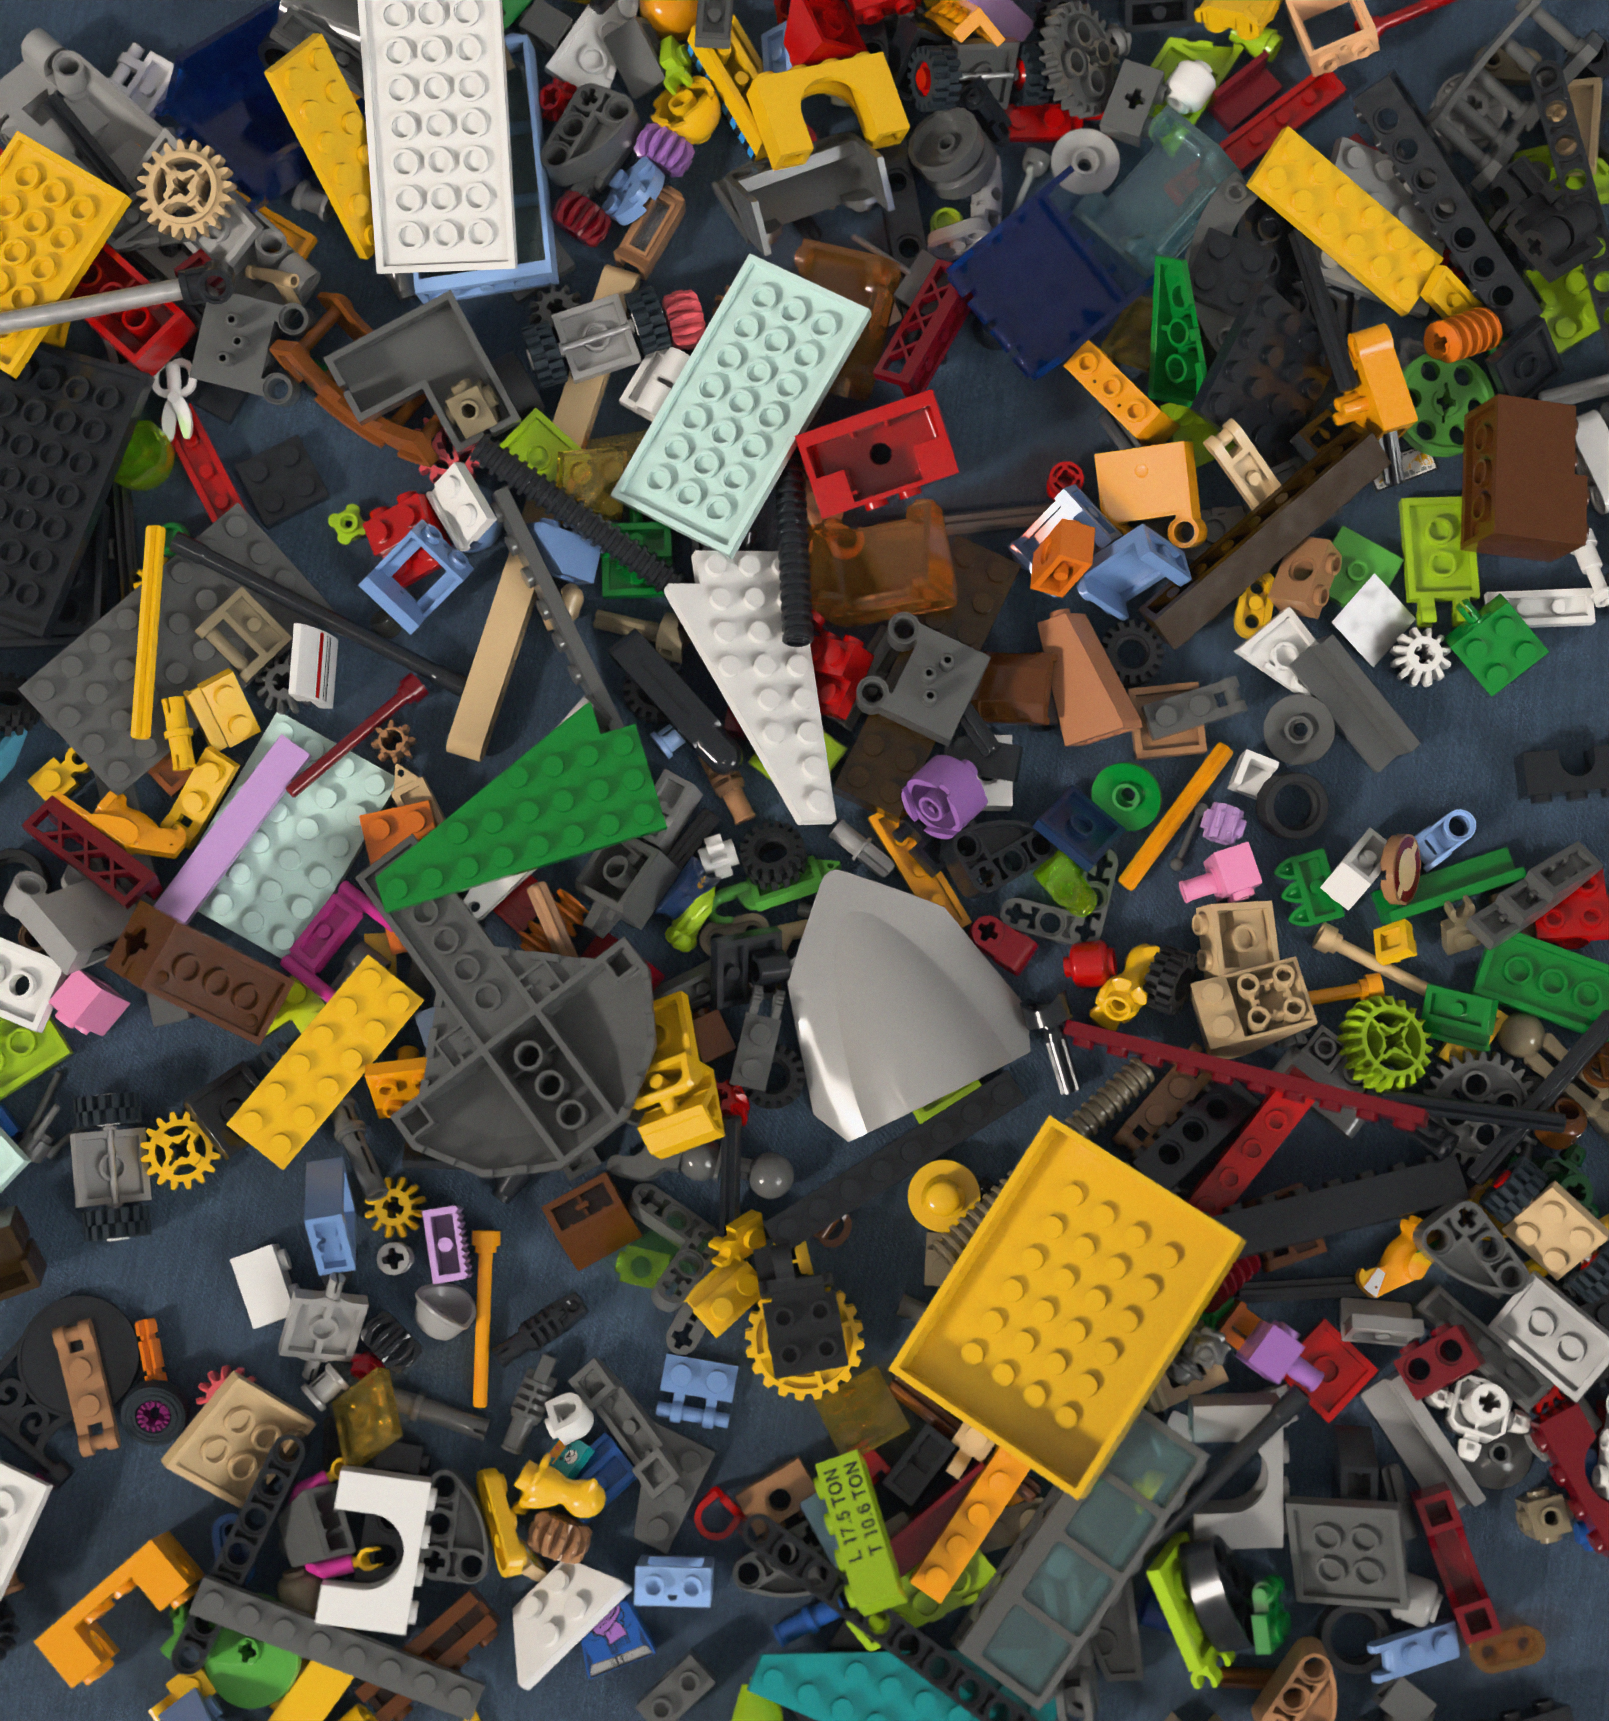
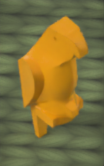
M59 791L55 794L56 798L130 855L140 854L176 859L186 847L187 835L181 826L178 827V830L159 828L146 814L128 807L127 798L123 793L118 796L116 793L109 791L97 805L93 814Z

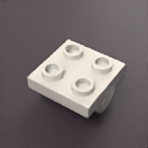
M674 347L646 355L619 399L620 405L653 422L690 356Z

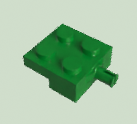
M630 507V523H611L613 527L620 526V532L623 534L628 532L630 539H638L640 546H648L650 553L654 551L658 553L657 558L660 560L665 558L668 566L673 564L671 528L659 522H644L643 514L637 511L636 515V511ZM607 552L601 553L603 599L663 598L664 593L662 591L658 593L654 591V585L647 586L644 578L637 579V573L634 571L629 573L627 566L623 565L620 567L617 559L610 560V554Z
M1501 593L1478 611L1470 603L1469 599L1462 600L1469 612L1458 603L1456 610L1460 612L1466 621L1444 637L1450 648L1491 697L1549 653L1547 648Z

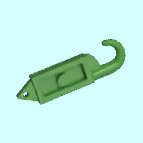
M814 855L808 856V864H805V873L799 872L801 879L795 882L791 878L789 880L790 887L785 888L784 884L781 883L778 884L779 890L774 891L771 884L768 885L767 890L761 889L759 883L755 886L751 883L750 878L746 877V881L715 892L712 912L708 918L716 924L725 925L734 921L732 916H720L717 914L716 909L720 904L737 898L746 909L760 912L816 893L823 877L829 871L842 869L841 862L815 859Z

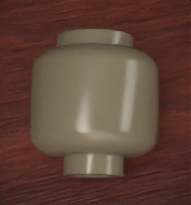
M304 1565L284 1571L282 1573L283 1578L276 1586L280 1603L316 1616L323 1578L307 1572Z

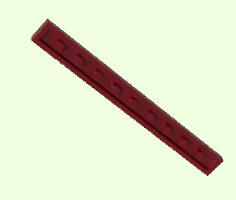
M1072 1020L1066 1021L1063 1032L1073 1039L1072 1045L1083 1049L1093 1050L1094 1045L1106 1047V1053L1115 1057L1127 1059L1129 1053L1142 1057L1141 1062L1159 1068H1162L1163 1062L1177 1065V1072L1197 1077L1198 1071L1212 1074V1081L1230 1086L1233 1085L1234 1080L1248 1083L1247 1090L1268 1095L1269 1089L1283 1092L1282 1098L1300 1104H1304L1306 1098L1319 1101V1108L1335 1113H1341L1343 1107L1356 1111L1355 1117L1366 1121L1378 1123L1379 1117L1394 1120L1392 1126L1405 1131L1415 1132L1416 1126L1426 1129L1430 1115L1426 1109Z

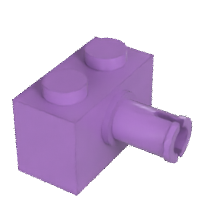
M1260 1320L1235 1355L1236 1358L1264 1379L1279 1384L1287 1374L1304 1386L1310 1393L1318 1387L1325 1373L1319 1371L1299 1356L1305 1348L1296 1341L1300 1335L1285 1323H1279L1276 1320H1273L1272 1323Z

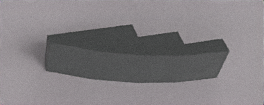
M1577 841L1530 869L1523 880L1499 893L1494 903L1469 917L1465 927L1491 951L1558 905L1598 873L1604 865Z

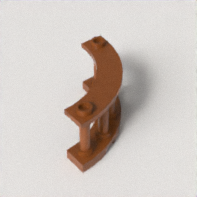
M320 292L316 297L327 310L299 342L277 339L269 348L270 352L297 384L304 380L318 394L314 400L353 432L379 448L387 444L399 450L397 453L399 458L418 465L432 467L439 459V456L431 446V440L443 427L436 413L420 431L403 427L426 401L427 396L425 393L403 404L391 419L380 416L361 426L342 394L345 391L339 388L330 370L328 369L324 372L310 357L312 348L336 322L354 341L374 331L353 309L352 302L346 296L337 293Z

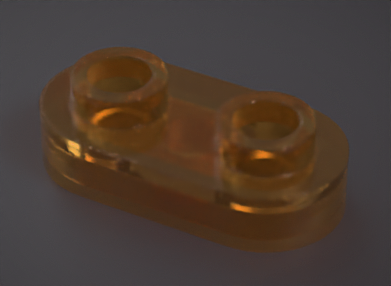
M1526 1624L1503 1628L1501 1629L1503 1634L1472 1643L1469 1648V1655L1473 1664L1486 1673L1494 1674L1537 1663L1545 1653L1546 1643L1543 1635L1537 1629ZM1527 1637L1529 1641L1528 1646L1520 1650L1518 1647L1519 1639ZM1486 1646H1492L1493 1654L1489 1658H1484L1482 1655V1651Z

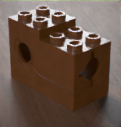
M1497 394L1464 415L1460 550L1552 562L1586 545V540L1589 536L1587 506L1590 500V492L1587 489L1588 476L1575 474L1578 463V456L1575 453V436L1579 427L1578 420L1576 419L1575 405Z
M142 900L138 903L104 966L140 989L259 1046L295 980L253 956Z

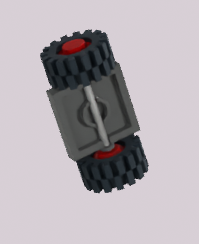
M1004 37L1006 40L997 47L985 38L965 39L962 43L953 39L952 46L930 45L917 47L916 51L911 55L913 61H909L908 65L911 68V72H907V79H911L908 90L913 91L911 100L916 102L915 107L922 112L951 110V108L958 107L955 103L960 98L958 92L962 91L964 87L978 76H981L1002 109H1008L1009 102L1014 104V106L1044 105V103L1050 100L1049 96L1053 95L1054 90L1052 88L1047 89V84L1050 81L1049 76L1042 75V71L1046 68V63L1039 60L1040 56L1045 55L1044 50L1039 46L1041 41H1018L1015 37Z

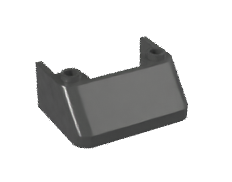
M842 132L812 142L814 149L804 165L773 171L769 158L737 168L729 172L725 178L729 193L750 242L767 256L772 254L770 245L778 240L777 237L783 232L781 225L840 204L853 208L856 212L869 210L874 206L873 203L876 202L889 212L895 210L884 157L856 134Z

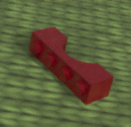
M1565 1401L1529 1421L1534 1430L1530 1435L1537 1449L1541 1453L1546 1452L1552 1463V1466L1549 1467L1552 1477L1560 1487L1565 1486L1571 1499L1567 1502L1572 1513L1579 1521L1583 1520L1590 1532L1586 1534L1589 1544L1598 1555L1602 1553L1603 1556L1609 1558V1501L1603 1500L1592 1490L1585 1474V1457L1590 1445L1597 1436L1579 1404Z
M1443 1481L1410 1492L1460 1634L1466 1645L1503 1634L1490 1597L1471 1553L1463 1523L1450 1488Z

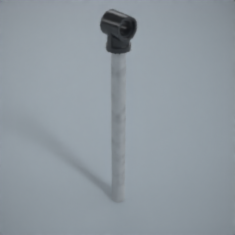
M210 260L203 266L178 270V278L0 312V335L178 300H184L186 306L207 302L222 304L227 302L232 296L236 281L235 272L225 261ZM219 276L225 281L226 285L222 288H214L208 283L207 278Z

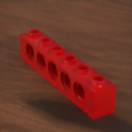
M1292 1064L1283 1073L1314 1081ZM1270 1089L1268 1095L1262 1099L1259 1106L1247 1118L1183 1201L1201 1212L1209 1211L1210 1217L1222 1215L1221 1209L1236 1202L1315 1100L1306 1098L1305 1103L1300 1104L1282 1098L1283 1092Z

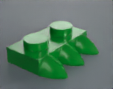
M1324 848L1290 857L1277 866L1274 871L1275 876L1294 880V883L1290 884L1283 891L1281 898L1288 902L1301 903V906L1292 912L1288 922L1297 926L1311 927L1345 916L1342 905L1335 902L1320 888L1331 875Z

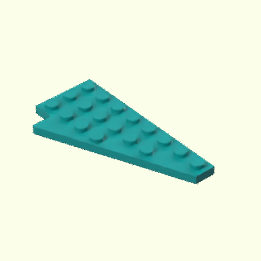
M985 1648L982 1653L1019 1678L1035 1653L1040 1655L1041 1651L1036 1648ZM944 1649L1038 1721H1055L1057 1715L1055 1696L1049 1703H1045L1039 1711L957 1649ZM900 1650V1652H901L902 1654H906V1653H909V1652L912 1651V1650ZM888 1651L761 1653L747 1687V1690L817 1721H979ZM936 1657L930 1662L929 1672L931 1676H938L943 1672L945 1662L942 1657ZM972 1679L965 1680L960 1685L959 1694L962 1699H967L974 1693L975 1685ZM997 1702L990 1708L989 1717L991 1721H998L1003 1717L1005 1708L1002 1702Z

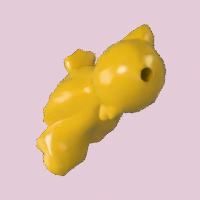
M1142 943L1132 948L1124 959L1125 970L1121 974L1108 979L1100 988L1095 1000L1097 1006L1089 1011V1016L1098 1027L1117 1031L1120 1022L1123 1024L1130 1022L1137 1015L1142 1005L1147 1003V992L1143 990V985L1147 982L1145 976L1146 973L1149 974L1150 963L1155 961V954L1157 952L1160 953L1159 946Z
M549 1453L544 1455L539 1465L529 1460L514 1483V1486L521 1490L519 1500L512 1506L513 1510L519 1515L527 1514L530 1509L548 1508L557 1504H563L572 1515L579 1518H590L602 1511L606 1501L605 1491L595 1478L578 1480L567 1478L559 1470L549 1465L551 1461V1454Z

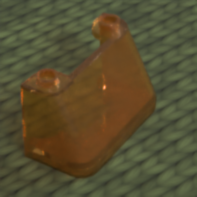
M803 238L802 246L797 249L794 260L799 274L808 281L869 308L872 313L871 318L828 391L831 394L865 402L870 398L876 378L873 371L882 356L896 299L893 295L899 287L901 277L900 264L883 256Z
M918 499L914 501V504L907 507V519L854 530L844 525L843 521L835 518L824 519L822 523L809 525V538L807 540L809 541L808 551L810 552L808 560L810 561L809 571L811 572V579L809 581L811 582L810 592L812 593V599L810 601L812 602V610H816L823 618L833 624L852 627L890 620L900 612L918 615L955 607L957 605L958 588L942 508L933 500Z

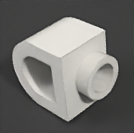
M564 1393L545 1402L549 1416L545 1419V1425L553 1439L559 1438L566 1446L584 1437L591 1430L594 1422L593 1413L578 1395Z

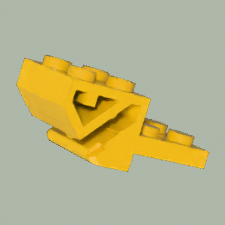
M683 991L675 992L654 1001L657 1049L633 1106V1109L636 1108L637 1110L648 1107L637 1129L649 1152L661 1160L725 1136L714 1070L699 1060L688 995Z

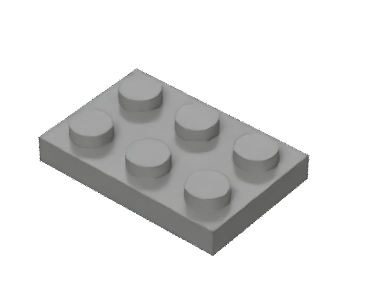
M1537 1271L1529 1275V1283L1524 1291L1514 1294L1487 1327L1576 1403L1609 1366V1331Z

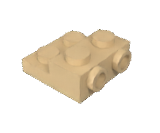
M1272 900L1209 904L1196 908V914L1192 918V929L1194 934L1200 938L1201 950L1198 951L1196 957L1198 959V968L1200 971H1204L1205 979L1280 961Z

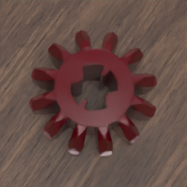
M567 190L562 197L560 196L551 213L553 222L565 231L567 235L581 242L584 246L596 248L600 241H603L607 236V231L611 227V219L605 211L579 192Z

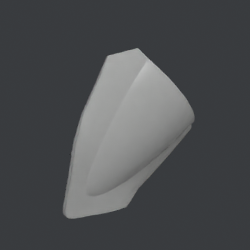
M841 870L829 871L823 877L788 981L792 1011L813 1115L846 1141L850 1142L1030 1052L1029 1030H1027L1020 1006L1022 1001L945 907Z

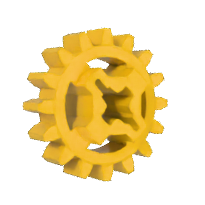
M188 1111L185 1112L183 1119L178 1120L175 1112H170V1122L165 1123L160 1118L156 1119L159 1129L154 1131L147 1128L146 1133L152 1137L151 1141L142 1142L140 1145L142 1148L149 1150L148 1155L141 1157V1162L152 1164L146 1172L147 1175L152 1176L158 1173L160 1176L157 1184L162 1186L167 1180H170L171 1190L175 1191L179 1187L180 1182H184L187 1190L192 1189V1180L194 1179L204 1184L206 1181L203 1173L205 1171L210 1173L216 1172V1169L210 1165L211 1161L221 1159L220 1154L213 1152L215 1146L199 1125L191 1121V1115ZM176 1127H188L182 1135L170 1137L165 1134ZM200 1135L205 1142V1157L197 1152L196 1142ZM184 1142H188L186 1149L190 1152V1155L187 1158L181 1156L178 1160H174L176 1153L172 1150L175 1144L181 1146ZM157 1145L163 1147L166 1160L162 1167L157 1159ZM192 1165L197 1168L192 1173L186 1175H174L180 1167Z

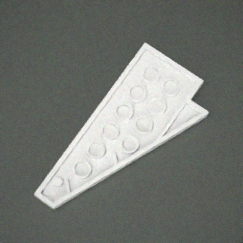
M695 550L691 556L695 584L668 583L664 588V594L797 825L832 824L836 820L811 647L810 644L803 647H791L782 642V635L784 633L782 632L783 622L781 621V614L783 612L781 611L782 602L780 601V594L782 592L780 591L781 581L779 580V573L781 572L779 570L780 561L778 560L779 551H737L733 559L719 551Z

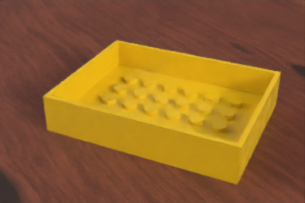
M1049 1115L888 1370L1075 1499L1087 1498L1247 1241Z

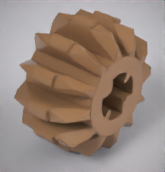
M547 1510L539 1511L534 1521L531 1522L527 1544L534 1552L541 1553L544 1557L552 1558L554 1561H562L566 1564L580 1563L586 1552H588L592 1530L586 1524L566 1514Z

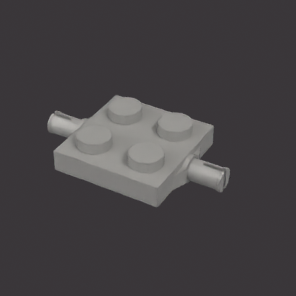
M336 1272L330 1274L327 1290L325 1291L294 1288L278 1345L279 1356L298 1357L305 1360L306 1363L302 1376L309 1380L310 1374L311 1380L317 1378L322 1362H350L356 1350L369 1306L368 1296L342 1293L346 1278L341 1273H338L337 1277Z

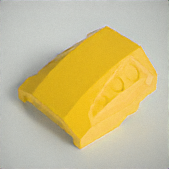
M1204 0L1201 6L1194 10V21L1201 23L1203 20L1205 28L1210 32L1219 33L1228 28H1233L1241 39L1253 40L1262 35L1265 26L1274 19L1283 0Z

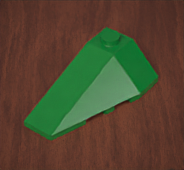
M1155 255L1148 398L1190 408L1207 375L1188 264L1186 259Z

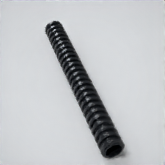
M490 434L483 435L470 454L469 460L471 462L476 460L480 463L479 467L481 469L484 467L489 469L488 474L491 476L494 473L498 475V481L502 482L505 480L508 483V488L515 487L518 495L523 493L527 496L526 500L528 502L531 500L536 502L535 507L540 508L542 506L545 509V514H553L555 521L560 519L564 522L563 526L565 528L568 526L573 528L572 533H580L582 540L586 541L588 539L591 541L590 545L592 547L596 545L600 547L599 552L610 554V560L617 559L620 567L625 565L628 567L627 571L629 573L633 571L637 573L636 578L639 580L644 578L647 586L654 585V591L657 593L660 591L664 593V588L668 583L694 584L692 577L688 579L684 577L685 572L680 571L678 573L675 570V565L668 566L665 558L661 560L657 558L658 553L655 551L650 553L648 546L644 545L642 547L639 545L638 539L632 540L629 538L630 534L628 532L625 534L620 532V526L613 527L610 519L603 520V514L599 512L596 515L592 512L593 507L589 506L586 508L583 505V500L577 501L574 499L575 495L573 493L569 495L565 493L566 488L555 486L557 483L555 480L548 481L545 473L542 475L537 473L538 468L534 466L531 469L527 466L529 464L528 461L524 460L521 462L518 459V454L515 453L513 456L509 453L510 449L508 447L503 449L499 446L501 442L490 440Z
M798 445L775 484V489L777 490L775 492V499L777 500L776 509L778 510L776 512V519L778 520L777 539L779 540L778 560L780 561L779 570L781 571L779 573V580L781 581L780 591L782 592L780 594V601L782 602L781 611L783 612L781 614V621L783 622L782 632L784 633L782 635V642L791 647L807 646L814 641V634L812 633L814 626L811 622L813 620V613L811 612L812 602L810 601L812 593L810 592L811 582L809 581L811 579V572L809 571L810 561L808 560L810 552L808 551L809 541L807 540L809 532L807 530L808 521L806 520L808 512L806 510L807 501L805 500L807 497L805 490L806 481L804 479L805 466Z

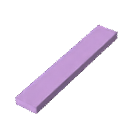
M281 734L160 896L154 907L189 924L286 793V786L297 778L312 756Z

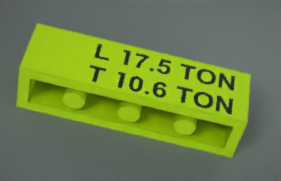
M856 1449L815 1464L818 1477L814 1478L813 1481L820 1500L825 1499L829 1512L824 1513V1520L831 1536L835 1535L839 1548L834 1549V1555L840 1571L846 1570L849 1584L845 1585L844 1589L851 1608L856 1607L866 1617L908 1602L865 1458Z

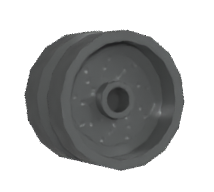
M954 107L951 110L932 113L915 128L909 140L908 155L913 166L923 176L931 191L941 199L956 200L970 196L984 186L991 178L996 167L997 152L993 143L982 130L975 116L965 108Z

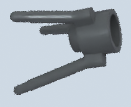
M61 1071L55 1073L29 1126L21 1135L23 1139L18 1144V1147L28 1158L38 1164L46 1156L53 1159L60 1149L70 1142V1134L82 1133L86 1130L74 1128L53 1144L55 1136L47 1128L60 1110L59 1104H54L41 1124L38 1125L62 1077Z

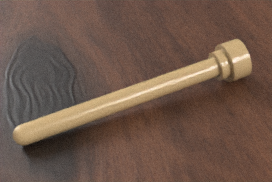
M1326 922L1322 924L1313 940L1312 948L1324 954L1327 952L1332 954L1338 952L1425 997L1427 984L1430 983L1393 964L1382 966L1376 960L1375 955L1344 940L1343 935L1338 933V928Z

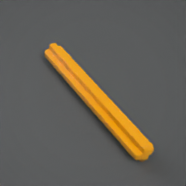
M1217 743L1118 878V882L1130 891L1136 888L1232 757L1233 750L1226 744Z

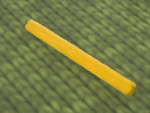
M148 525L145 535L131 737L141 740H147L151 737L166 536L165 527L159 525Z

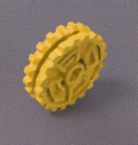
M831 1287L825 1288V1292L831 1291ZM837 1291L836 1297L849 1366L775 1379L762 1306L763 1303L772 1302V1298H760L757 1301L760 1309L759 1311H751L748 1319L753 1324V1327L746 1328L745 1339L751 1341V1344L746 1347V1354L748 1358L755 1359V1362L752 1364V1370L755 1375L759 1373L764 1374L763 1384L767 1388L776 1385L779 1387L778 1395L783 1397L792 1392L795 1393L796 1400L803 1401L806 1394H812L814 1400L822 1398V1391L828 1389L833 1394L839 1390L837 1383L840 1380L848 1382L852 1378L849 1369L851 1366L858 1367L861 1361L860 1356L856 1352L857 1350L864 1349V1338L858 1336V1333L863 1330L861 1320L853 1318L857 1313V1309L853 1303L845 1304L846 1294L843 1291Z

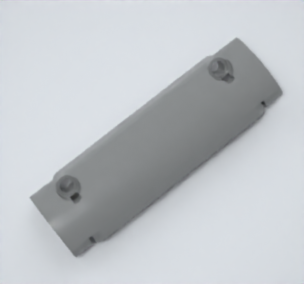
M35 28L22 42L21 51L24 61L0 80L1 140L7 147L15 133L19 131L102 180L43 107L44 100L51 94L57 95L56 90H58L66 97L64 99L66 104L123 174L128 177L164 128L75 51L66 50L43 28ZM235 190L231 191L264 227L233 267L236 279L233 293L285 305L274 284L246 277L245 268L251 264L259 268L275 269L297 274L300 281L299 285L293 288L302 306H304L318 285L321 273L287 244L285 235ZM180 243L182 246L181 251L172 258L164 256L157 247L125 252L154 279L160 278L161 281L176 279L174 268L193 255L184 243ZM268 249L278 250V252L272 254L265 251ZM225 281L221 282L215 288L224 287L226 285ZM298 311V312H296V313H294V314L292 315V317H291V319H290V324H291L292 321L295 319V317L299 314L300 311Z

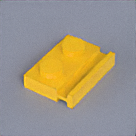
M229 668L197 684L198 687L183 692L208 746H212L219 752L226 747L231 748L261 732L235 674Z
M734 1258L728 1266L723 1268L716 1266L695 1285L684 1302H687L692 1307L694 1314L718 1338L761 1298L757 1272L747 1261H739Z

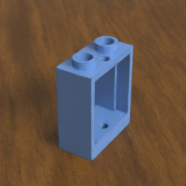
M343 1157L306 1162L304 1222L319 1276L334 1272L340 1273L356 1270L357 1211Z

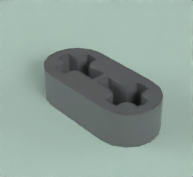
M684 1302L666 1334L668 1348L678 1355H686L692 1352L707 1329L699 1318L697 1321L690 1319L693 1309L687 1302ZM688 1322L693 1325L688 1336L693 1340L690 1346L684 1344L679 1348L675 1345L677 1339L672 1336L675 1330L681 1332Z

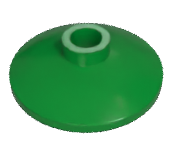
M1118 762L1109 765L1098 774L1092 786V801L1122 825L1126 831H1136L1148 826L1156 818L1161 808L1162 794L1157 780L1147 769L1135 763ZM1125 788L1132 789L1135 792V797H1128L1125 794Z

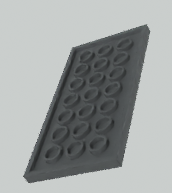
M239 503L235 504L195 538L206 544L213 551L334 611ZM176 554L163 565L151 737L149 739L141 740L131 737L142 584L27 680L18 690L110 790L119 796L171 752L169 740H165L164 732L167 729L161 699L184 696V691H190L198 687L197 684L227 668L234 672L242 690L264 672L261 669L250 681L245 683L238 676L240 672L206 638L201 639L195 633V630L241 586L292 638L294 623H301L314 628L318 623L203 565H198ZM224 620L216 626L250 662L258 657ZM293 639L275 656L280 658L292 648ZM273 658L267 663L269 667L273 664ZM185 698L189 728L192 727L194 732L199 728V725Z

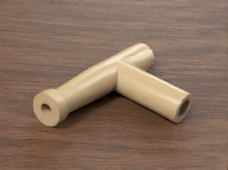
M251 264L245 268L247 278L259 279L274 284L285 304L298 303L302 305L293 288L299 285L300 280L297 274L275 269L259 268Z

